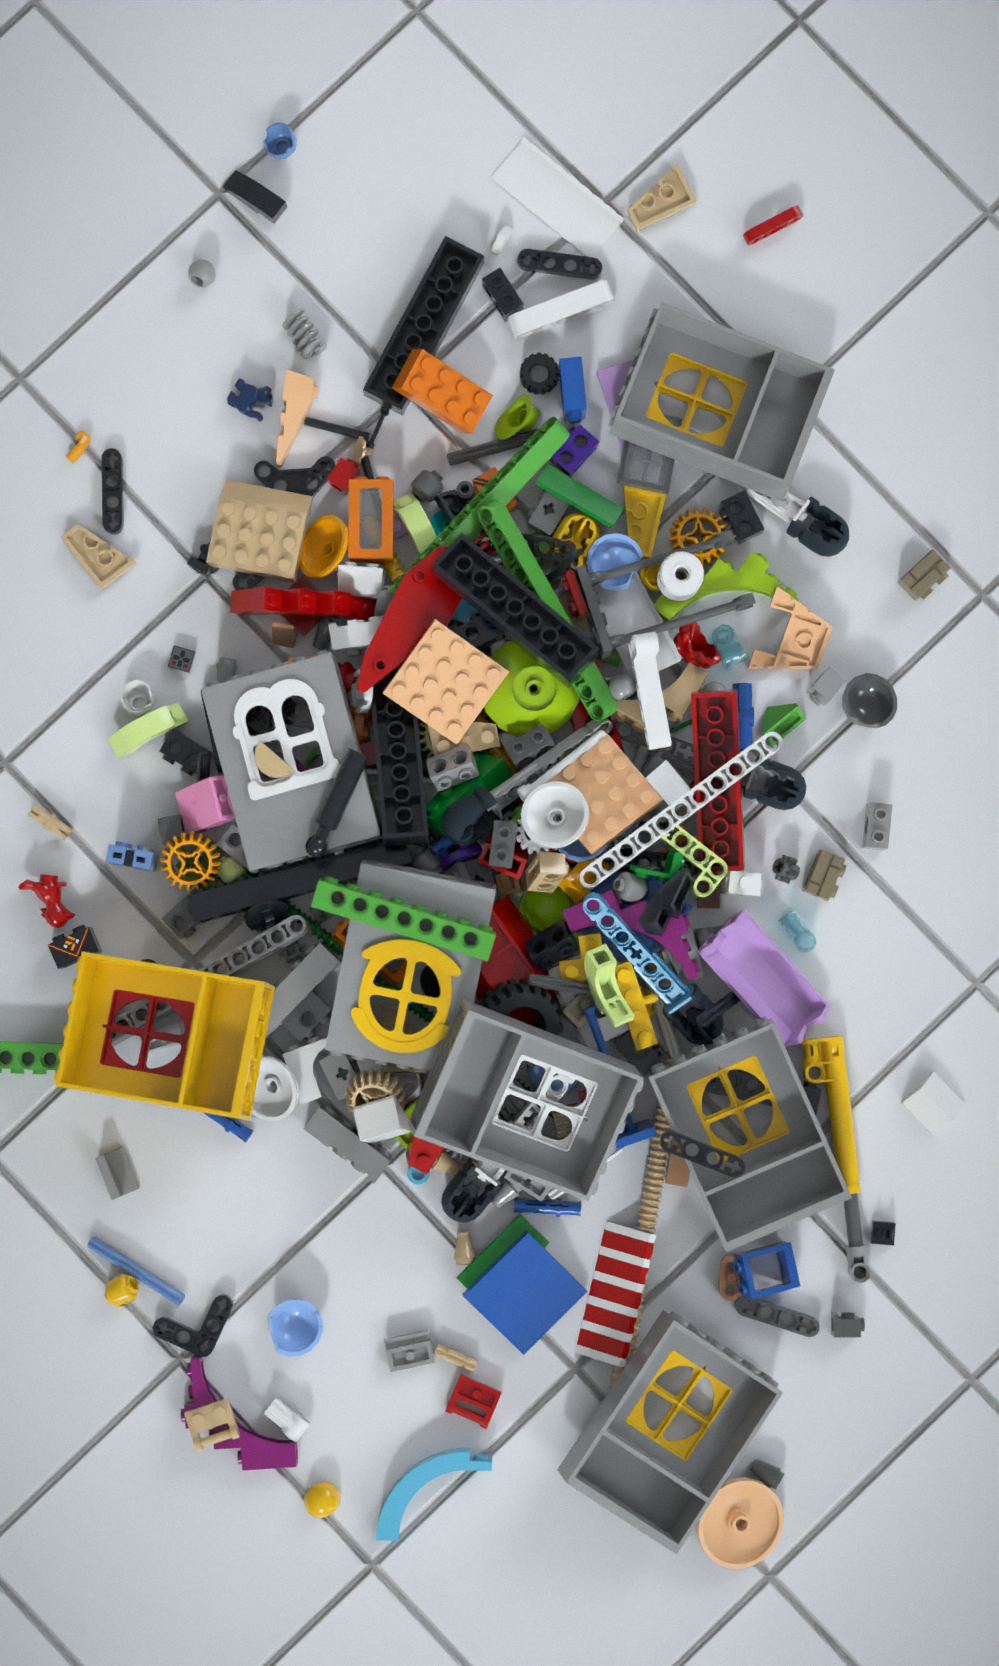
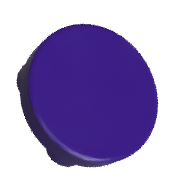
M476 841L467 846L458 845L459 850L444 852L439 857L442 869H449L457 862H466L477 857L483 850L481 845Z

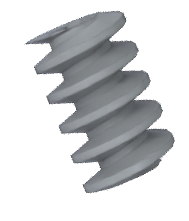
M301 308L287 317L283 323V328L288 330L287 335L289 337H293L292 342L297 345L296 349L302 352V358L310 359L321 354L327 348V345H319L323 338H315L319 331H310L314 324H306L310 317L308 315L301 317L305 311Z

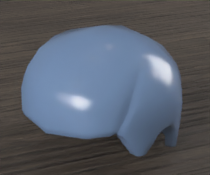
M274 123L266 129L267 136L263 143L271 157L274 159H287L294 153L297 139L293 130L285 123Z

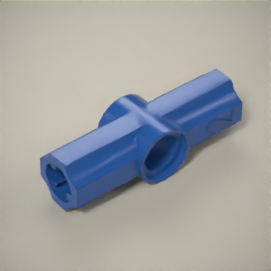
M733 683L732 690H738L740 751H743L752 744V727L754 726L752 683Z

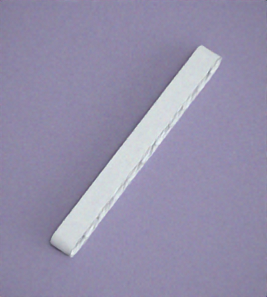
M776 732L766 733L595 860L581 872L579 877L581 885L588 889L596 887L781 748V736ZM766 738H774L777 742L776 748H768L765 744ZM749 751H756L758 753L759 759L757 762L748 760L747 753ZM732 764L738 765L741 769L740 775H732L729 772V766ZM720 778L723 782L722 788L714 789L711 786V779ZM695 791H701L704 794L705 799L703 802L697 803L693 800V793ZM678 804L684 805L687 809L686 815H676L674 811L675 806ZM665 818L669 824L668 828L665 830L659 829L656 825L657 819ZM645 831L649 833L650 841L648 843H641L639 841L638 834ZM629 845L632 848V855L629 857L622 856L620 854V847ZM609 858L613 860L614 868L610 871L604 870L601 865L603 859ZM586 872H593L595 874L596 881L593 884L584 882L583 876Z

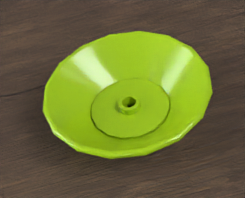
M513 641L506 642L490 656V658L509 670V673L484 706L488 716L500 729L519 737L543 724L550 734L556 732L571 718L579 702V696L573 685L567 688ZM532 684L537 686L535 692H531L529 689Z

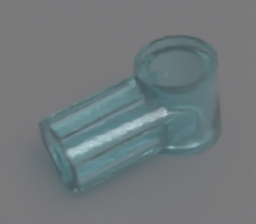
M792 910L778 921L800 952L808 953L815 948V936L809 931L795 910ZM807 936L811 939L812 945L810 948H803L800 945L801 937Z

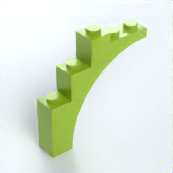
M752 552L737 572L733 570L734 566L725 559L723 561L718 559L704 576L697 593L690 599L673 601L662 594L654 603V606L661 619L667 622L694 601L725 591H747L772 598L775 588L778 586L799 601V599L796 597L797 593L789 587L785 589L780 585V580L775 575L765 573L770 566L767 563L768 559L760 553L755 554ZM678 573L676 576L679 580L685 579L681 573Z

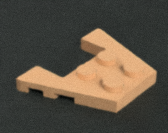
M776 586L770 606L791 613L777 654L774 655L754 648L748 669H818L833 627L790 594Z

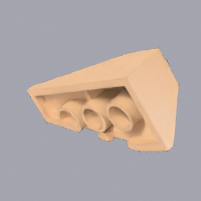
M286 370L282 397L286 408L281 412L280 420L283 429L279 432L276 463L281 467L305 422V418L313 406V400L318 398L319 386H316L314 378L291 370Z

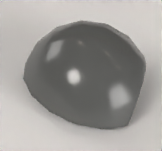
M865 673L854 677L847 684L842 695V708L848 720L854 724L868 728H880L886 726L894 718L897 711V696L894 688L885 678L877 674Z

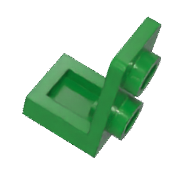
M668 849L664 871L630 865L629 869L635 872V876L648 878L649 875L657 876L656 880L667 882L672 876L683 869V853Z

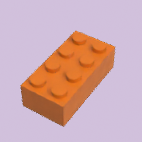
M412 349L392 386V389L461 433L473 434L493 396L423 349Z

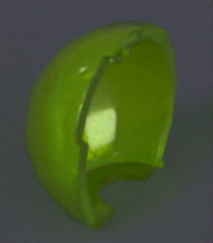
M557 886L553 893L527 891L526 888L519 899L518 913L535 933H539L560 919H563L567 924L562 910L574 906L573 899L559 886Z

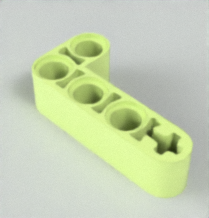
M659 818L656 821V825L660 829L658 823L664 824L666 822L668 824V821L665 818ZM678 825L675 827L678 832L672 836L671 841L667 839L670 836L669 833L660 839L675 851L683 853V857L702 871L695 879L692 890L696 896L706 897L713 892L726 875L727 864ZM682 835L687 839L686 847L680 848L676 845L675 839L677 836ZM697 849L705 853V858L701 862L693 858V852ZM714 863L720 864L723 868V872L719 876L711 872V866ZM699 881L708 883L709 890L706 893H700L697 890Z

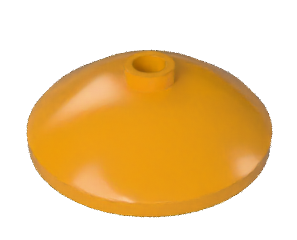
M325 515L317 519L307 529L299 564L301 571L305 575L314 579L325 577L333 572L342 562L348 548L349 535L347 525L341 518L335 515Z

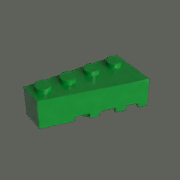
M479 751L472 752L476 760L479 776L437 792L431 801L426 804L427 823L431 832L446 837L442 830V816L452 804L467 794L473 795L474 790L480 785L491 792L512 777L513 774L502 759Z

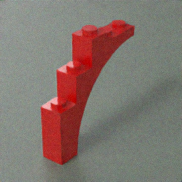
M259 587L232 590L230 613L246 616L307 615L365 620V622H369L368 618L374 616L377 600L354 596L351 593L338 590L316 592L301 588L279 590Z

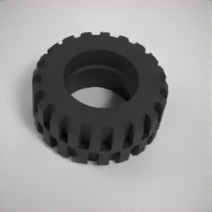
M509 979L507 981L508 984L505 985L503 982L496 984L497 988L495 990L489 989L486 992L488 996L485 999L481 998L478 1002V1005L503 1015H507L518 1007H532L536 1012L534 1027L559 1036V1032H563V1024L560 1022L563 1016L562 1012L558 1009L559 1005L545 989L528 986L526 979H520L519 982L515 979ZM522 1061L518 1069H523V1065H526L528 1068L534 1067L535 1064L528 1061Z

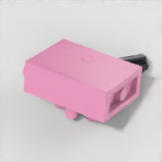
M200 752L198 755L197 783L175 792L186 835H189L191 831H194L195 834L205 832L235 819L224 775L210 777L211 755L207 752Z

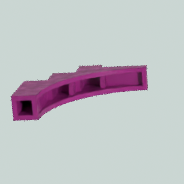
M613 890L600 894L609 904V908L613 909L632 930L655 939L668 949L682 965L690 981L699 978L697 972H700L697 961L696 959L691 960L688 954L692 950L687 938L682 939L681 937L689 933L687 927L691 926L687 914H680L679 918L671 917L662 936L646 934L638 921L648 905L646 900L621 910L620 907L624 904L622 900L616 897ZM589 900L587 906L595 909L599 906V902L597 900ZM583 902L562 910L572 933L590 927H598L596 919L592 921L583 910ZM607 915L601 921L608 925L613 923L614 919Z
M193 1356L190 1359L191 1363H187V1375L191 1376L192 1385L188 1387L189 1399H193V1402H187L184 1405V1409H181V1422H185V1429L189 1428L184 1414L186 1411L217 1401L210 1389L204 1371L203 1359L200 1356ZM237 1421L240 1438L234 1440L230 1438L213 1444L214 1450L241 1448L237 1452L238 1464H242V1471L297 1467L298 1465L297 1442L262 1436L245 1428ZM228 1423L213 1427L212 1430H209V1436L228 1430Z

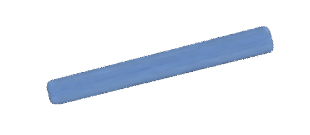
M92 1237L89 1241L88 1248L179 1306L185 1299L183 1293L97 1237Z

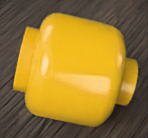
M121 1274L113 1278L106 1284L105 1299L109 1304H113L116 1307H123L129 1304L138 1296V1282L133 1276Z

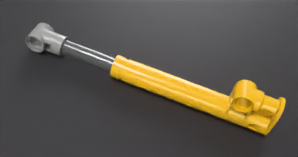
M843 1036L804 1039L800 1043L803 1045L804 1053L802 1074L809 1082H826L834 1157L852 1197L844 1201L849 1246H846L847 1272L851 1279L857 1283H864L870 1278L871 1271L868 1266L867 1248L863 1244L857 1193L861 1192V1187L859 1183L860 1178ZM813 1066L819 1070V1075L815 1079H811L808 1075L809 1069ZM858 1266L864 1267V1274L861 1277L854 1276V1269Z

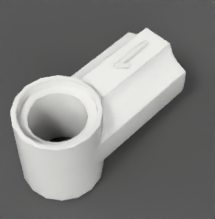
M277 1397L264 1411V1414L280 1426L281 1431L295 1442L298 1441L311 1424L301 1413L294 1412Z

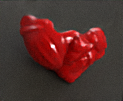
M694 622L680 627L679 633L674 637V643L678 653L686 662L708 669L721 661V655L717 646L706 641V637L700 632L698 623Z

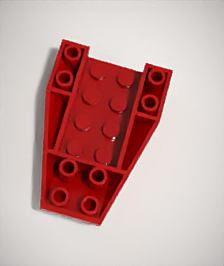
M506 895L493 904L489 926L493 928V932H496V936L488 961L482 960L475 994L479 1000L481 998L485 999L488 996L486 992L489 989L495 990L497 988L496 984L503 982L505 985L508 984L507 981L509 979H515L517 982L520 979L527 980L529 974L548 975L547 969L542 972L531 960L524 941L534 936L533 931L510 897ZM545 989L559 1005L558 1009L562 1011L555 991ZM518 1007L506 1015L531 1026L535 1025L536 1012L532 1007Z

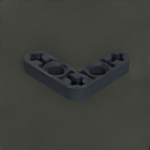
M226 1294L218 1295L213 1300L200 1331L168 1317H160L153 1324V1333L158 1338L197 1356L207 1357L216 1346L233 1308V1300ZM223 1299L226 1300V1305L229 1306L228 1309L224 1308L220 1314L225 1316L224 1320L218 1315L211 1314L212 1311L218 1312L219 1305L217 1301L221 1302ZM211 1319L217 1320L220 1325L219 1330L215 1332L210 1331L207 1328L208 1321ZM166 1322V1327L171 1330L174 1329V1326L178 1327L173 1334V1339L169 1337L171 1332H159L160 1327H158V1324ZM184 1330L189 1333L190 1339L187 1343H181L178 1340L177 1335L180 1331ZM203 1331L208 1336L215 1337V1340L209 1339L207 1346L210 1349H206L204 1352L200 1351L201 1346L198 1345V1343H203L206 1335H202Z

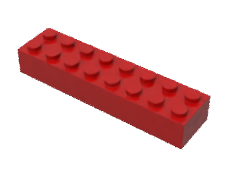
M738 690L697 691L691 693L695 786L740 753ZM732 764L729 766V772L732 775H740L741 769L738 765ZM720 778L711 779V786L714 789H721L723 782ZM739 779L696 811L698 841L727 864V871H744L742 781ZM695 791L696 802H703L705 799L704 794L701 791ZM698 849L699 862L705 858V853ZM714 863L711 866V872L723 871V868L720 864Z

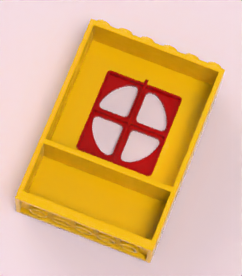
M82 951L76 964L78 973L77 978L74 979L72 984V991L74 993L72 1001L68 1005V1023L65 1024L63 1029L65 1039L63 1046L59 1050L60 1064L54 1074L55 1086L250 1121L275 986L262 981ZM142 999L149 1001L146 1024L143 1028L115 1023L116 1015L126 1005ZM160 1002L170 1005L178 1012L185 1026V1031L182 1035L154 1030L157 1007ZM113 1033L135 1035L142 1038L139 1060L136 1065H130L117 1054L111 1042ZM153 1039L175 1042L181 1045L180 1053L168 1064L151 1069L147 1067L150 1043Z

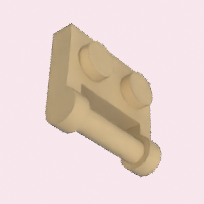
M228 1397L184 1413L196 1452L203 1450V1447L230 1438L233 1440L240 1438L239 1429ZM225 1423L229 1425L228 1430L204 1438L200 1437L199 1432Z

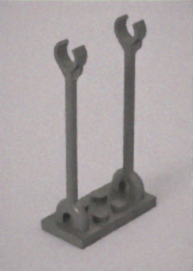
M732 530L716 534L712 539L608 571H597L588 574L585 565L576 567L574 574L589 611L586 618L595 645L599 648L600 661L608 659L613 649L629 643L633 635L654 631L658 634L729 611H743L754 607L753 604L756 603L753 593H748L726 604L628 634L608 637L606 631L607 619L605 613H600L599 604H601L598 592H594L592 588L608 579L661 564L666 557L675 552L683 551L694 554L713 547L721 549L733 544L732 541H735Z

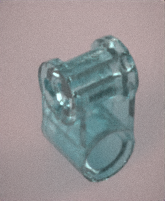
M722 624L714 629L712 641L717 646L721 655V662L726 669L746 660L745 652L731 626ZM721 632L727 633L728 636L725 637V640L718 637Z

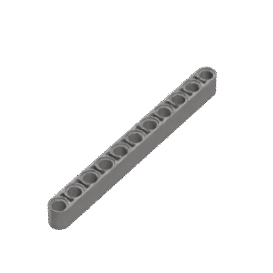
M293 915L197 971L217 974L218 967L224 965L225 973L223 975L235 977L305 937L310 931V924L305 918ZM297 921H302V929L295 932L294 924ZM278 932H282V941L276 943L274 940L275 935ZM263 943V952L256 954V945ZM243 954L245 957L244 962L241 965H237V956ZM145 1000L115 1018V1023L122 1025L127 1020L130 1027L143 1028L146 1020L142 1021L140 1014L145 1009L148 1011L149 1001ZM158 1004L154 1023L176 1010L168 1004L165 1009L161 1010ZM113 1033L111 1037L113 1047L133 1035Z

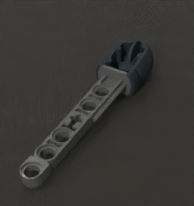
M624 721V722H618L617 725H616V729H617L618 733H619V727H620V725H622V724H624V723H626V724H628V725H630V724L627 723V722H625V721ZM630 725V735L622 736L619 733L622 740L630 743L635 741L639 746L647 747V744H643L639 739L641 733L634 730L632 725ZM671 736L673 748L668 753L677 760L694 766V754L693 757L689 756L687 759L683 758L684 754L681 752H677V756L673 755L677 742L681 743L679 748L686 749L689 746L691 747V752L694 753L693 744ZM661 748L653 749L652 751L658 752ZM768 759L762 762L760 766H763L767 771L774 770L781 773L782 778L789 776L794 779V781L786 779L785 782L778 780L776 775L772 778L767 777L764 784L768 788L769 793L772 794L773 791L780 792V797L787 799L786 801L778 800L777 795L770 797L762 794L759 790L753 791L749 789L750 784L753 782L757 783L760 774H757L756 768L741 778L742 788H745L743 797L751 800L756 798L759 803L775 809H793L802 802L806 794V782L799 771L776 761L769 762Z

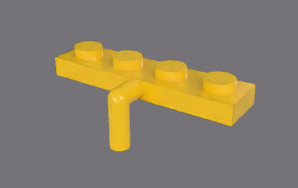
M628 959L619 962L615 967V978L622 996L635 1015L633 1020L627 1022V1026L634 1047L639 1051L658 1044L645 1006L656 1002L658 995L653 989L648 988L645 991L646 996L642 997L632 963Z

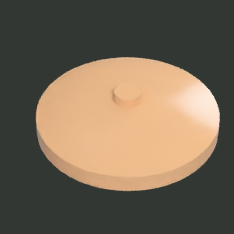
M734 1478L725 1481L696 1525V1535L701 1548L714 1562L727 1568H746L757 1564L772 1552L782 1534L784 1515L781 1503L774 1492L758 1480Z

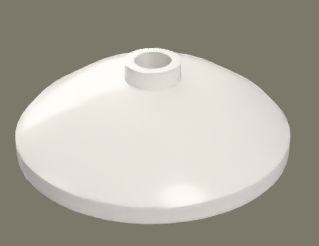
M558 781L548 782L535 788L527 796L521 811V821L526 834L535 843L547 848H561L573 843L583 834L589 820V807L583 794L573 785ZM557 816L562 817L560 822H554Z
M262 1056L252 1114L265 1121H279L290 1115L295 1109L299 1095L298 1084L294 1074L285 1063L271 1056Z

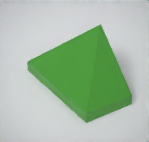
M796 703L767 707L762 733L765 735L768 732H776L783 739L805 721L806 718ZM766 738L772 747L777 744L774 738Z

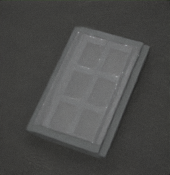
M663 414L674 426L679 427L682 425L683 419ZM625 440L616 483L627 487L668 494L675 459Z

